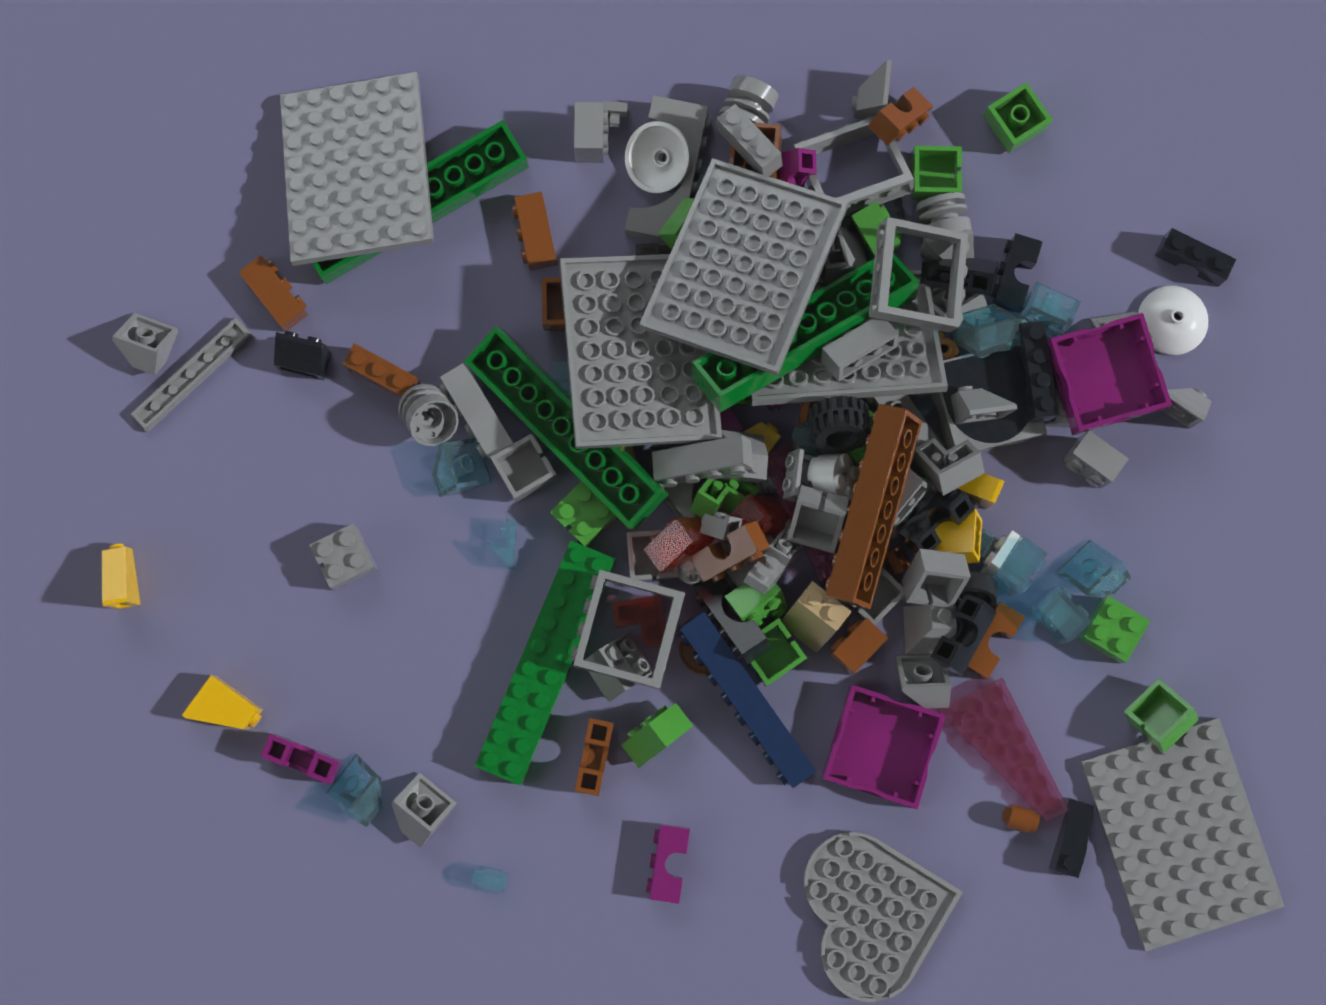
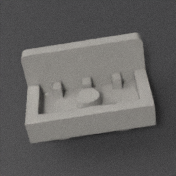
M799 448L789 452L785 461L787 470L786 478L782 485L784 491L783 499L796 503L801 485L813 488L812 481H808L807 475L810 461L815 456L804 454L803 449Z

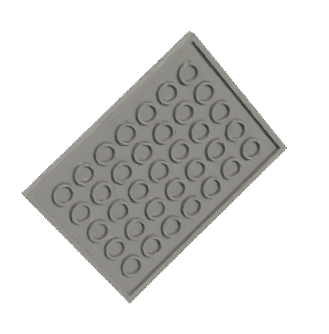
M417 72L280 95L290 262L293 266L434 243L420 84Z
M712 158L639 323L640 329L778 376L847 211L848 202Z
M670 254L560 258L559 265L575 449L692 443L722 439L720 412L692 379V362L709 352L640 329L639 326Z
M921 270L910 271L919 281L917 297L900 309L935 315L930 285L920 284ZM819 277L812 294L830 283L824 284L822 277ZM888 321L899 333L897 348L839 382L821 363L822 354L751 394L752 406L814 402L834 396L868 398L947 392L948 384L938 330Z
M1220 718L1193 725L1165 753L1161 752L1149 740L1080 761L1143 951L1162 947L1285 907Z

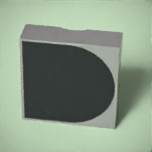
M1014 344L943 360L948 384L947 392L930 394L939 414L940 429L946 450L968 439L982 453L993 447L1023 443L1038 439L1047 434L1044 421L1026 423L1022 399L1026 390V373L1021 357L1015 353ZM972 386L973 389L982 388L1017 404V410L1001 419L956 424L951 396L958 392L960 387Z

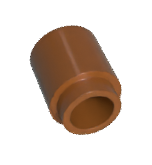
M949 338L939 339L943 360L960 357V350L953 340Z
M1010 804L1008 808H1004L1001 821L1005 822L1006 828L1027 834L1029 832L1035 833L1039 825L1040 814L1035 813L1032 809Z

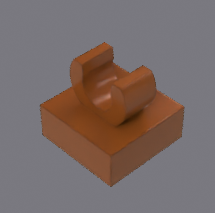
M902 547L886 553L883 563H890L891 569L887 571L890 575L894 573L897 575L908 570L910 563Z

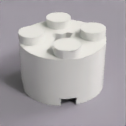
M846 453L822 454L811 459L807 477L808 481H812L814 489L823 491L822 495L827 496L829 492L847 497L849 501H852L853 486L858 480L860 471L859 467L854 465L853 460Z

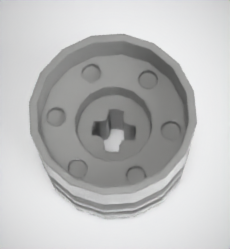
M735 76L728 90L730 98L724 100L719 116L736 104L753 123H768L770 117L767 113L773 112L779 95L774 88L763 81L748 76Z
M963 193L939 194L925 199L916 205V211L920 214L918 218L920 223L958 232L972 229L970 218L961 216L968 210L967 205L964 204L966 199Z
M432 384L413 386L404 393L399 401V418L418 443L424 446H437L445 443L456 432L459 422L458 413L436 386Z

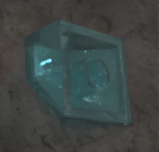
M477 438L439 444L432 473L439 497L460 494L492 483L485 458H482L476 448V445L480 444Z
M1089 540L1056 571L1057 575L1089 597L1115 594L1131 579L1123 561L1092 540Z
M356 754L326 793L347 816L367 827L382 808L381 777Z

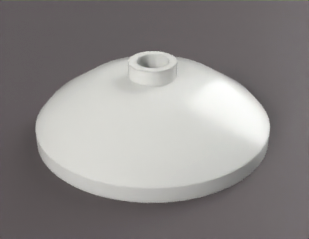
M662 121L646 123L631 135L625 150L627 172L632 181L639 188L647 192L664 193L676 188L684 180L690 167L691 153L688 141L684 134L670 123ZM663 154H666L667 156L665 162L662 160Z
M1180 286L1158 288L1146 296L1138 309V314H1144L1148 330L1152 335L1153 349L1158 353L1170 356L1188 353L1202 342L1207 333L1208 314L1206 307L1195 293ZM1175 313L1180 315L1181 319L1179 321L1174 318Z

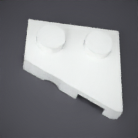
M1013 530L1007 537L1002 535L994 545L997 549L995 552L991 551L983 562L985 565L980 572L993 576L1005 561L1020 535Z

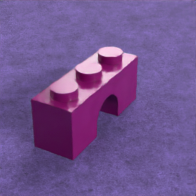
M796 148L781 152L782 167H780V180L804 188L808 177L817 174L816 150Z
M278 734L269 735L260 756L279 765L299 770L305 773L306 776L328 785L334 784L343 762L340 759Z
M661 824L660 829L655 828L653 843L658 844L656 854L651 853L649 868H654L653 878H648L646 893H650V900L679 904L683 878L668 873L665 868V862L673 853L687 854L690 828Z

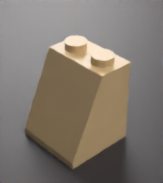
M812 581L784 615L781 622L788 632L817 653L835 634L851 611L836 599L827 596L826 591Z

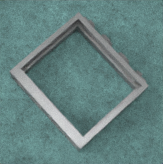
M870 116L860 122L847 124L840 129L825 132L809 140H802L794 144V149L816 150L817 155L874 135L875 133L867 127L874 117ZM895 141L889 146L886 144L885 146L899 176L837 197V199L848 202V208L844 217L857 213L876 201L880 205L914 192V178ZM816 175L809 176L806 180L809 190L824 194Z
M890 217L878 223L869 317L944 332H951L959 328L963 321V313L961 312L962 302L965 298L963 285L968 270L965 265L966 256L970 248L968 234ZM895 232L953 244L946 317L888 306Z
M599 570L598 576L593 575L589 588L594 590L592 599L587 598L583 613H587L586 621L579 624L577 636L581 637L579 646H573L570 660L574 661L573 667L659 690L685 593ZM604 580L673 599L652 678L583 660Z

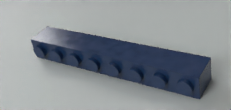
M701 610L678 627L681 632L678 634V637L686 647L690 645L695 651L692 654L693 658L700 667L705 665L709 671L706 676L714 687L719 685L722 689L721 698L728 707L731 704L737 711L734 716L741 726L745 724L751 731L748 736L756 746L760 744L765 750L762 754L770 766L775 764L779 770L776 775L784 786L789 784L792 788H795L817 772L705 612Z

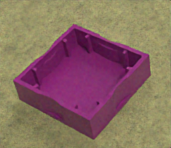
M1143 313L1111 321L1098 328L1082 329L1048 340L1052 372L1072 436L1162 411L1172 406L1163 374L1155 360L1153 342Z
M849 685L821 778L918 809L928 776L929 761L936 749L946 715L914 704H906L855 685Z

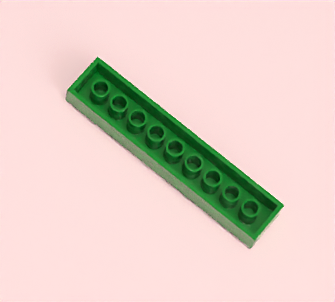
M504 120L427 163L432 223L529 168L526 156ZM382 252L314 262L312 264L323 282L328 284Z
M893 253L888 306L901 308L916 299L919 281ZM874 259L811 295L778 376L709 352L692 362V379L716 409L722 412L822 354V348L829 341L837 340L848 330L856 329L867 319L871 318L869 317Z
M495 326L464 360L476 375L629 529H637L669 495L622 446L575 449L571 395L506 330Z
M570 540L475 767L517 785H522L574 662L570 660L573 646L578 647L581 637L577 636L579 624L586 621L587 613H583L586 599H592L594 590L589 589L593 575L598 576L599 570L611 573L616 562L615 558ZM604 580V584H603V588H602V591H601L600 598H601L602 593H603V591H604V588H605V586H606V584H607V581H606V580Z

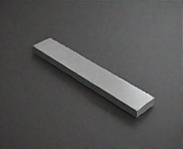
M235 317L133 410L130 415L146 432H149L253 335Z

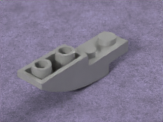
M785 527L769 545L770 548L766 550L764 556L749 571L743 581L764 595L773 588L802 547L801 544L787 541L788 527Z

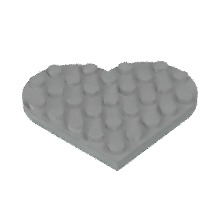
M860 832L839 833L824 840L810 855L804 871V891L807 901L814 913L827 924L820 946L823 968L830 981L838 990L850 998L863 1002H875L892 998L908 986L963 893L958 888L882 841Z

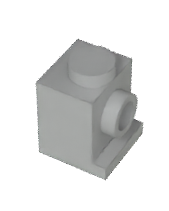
M715 511L714 515L704 514L701 520L700 533L729 541L726 535L740 528L743 519Z

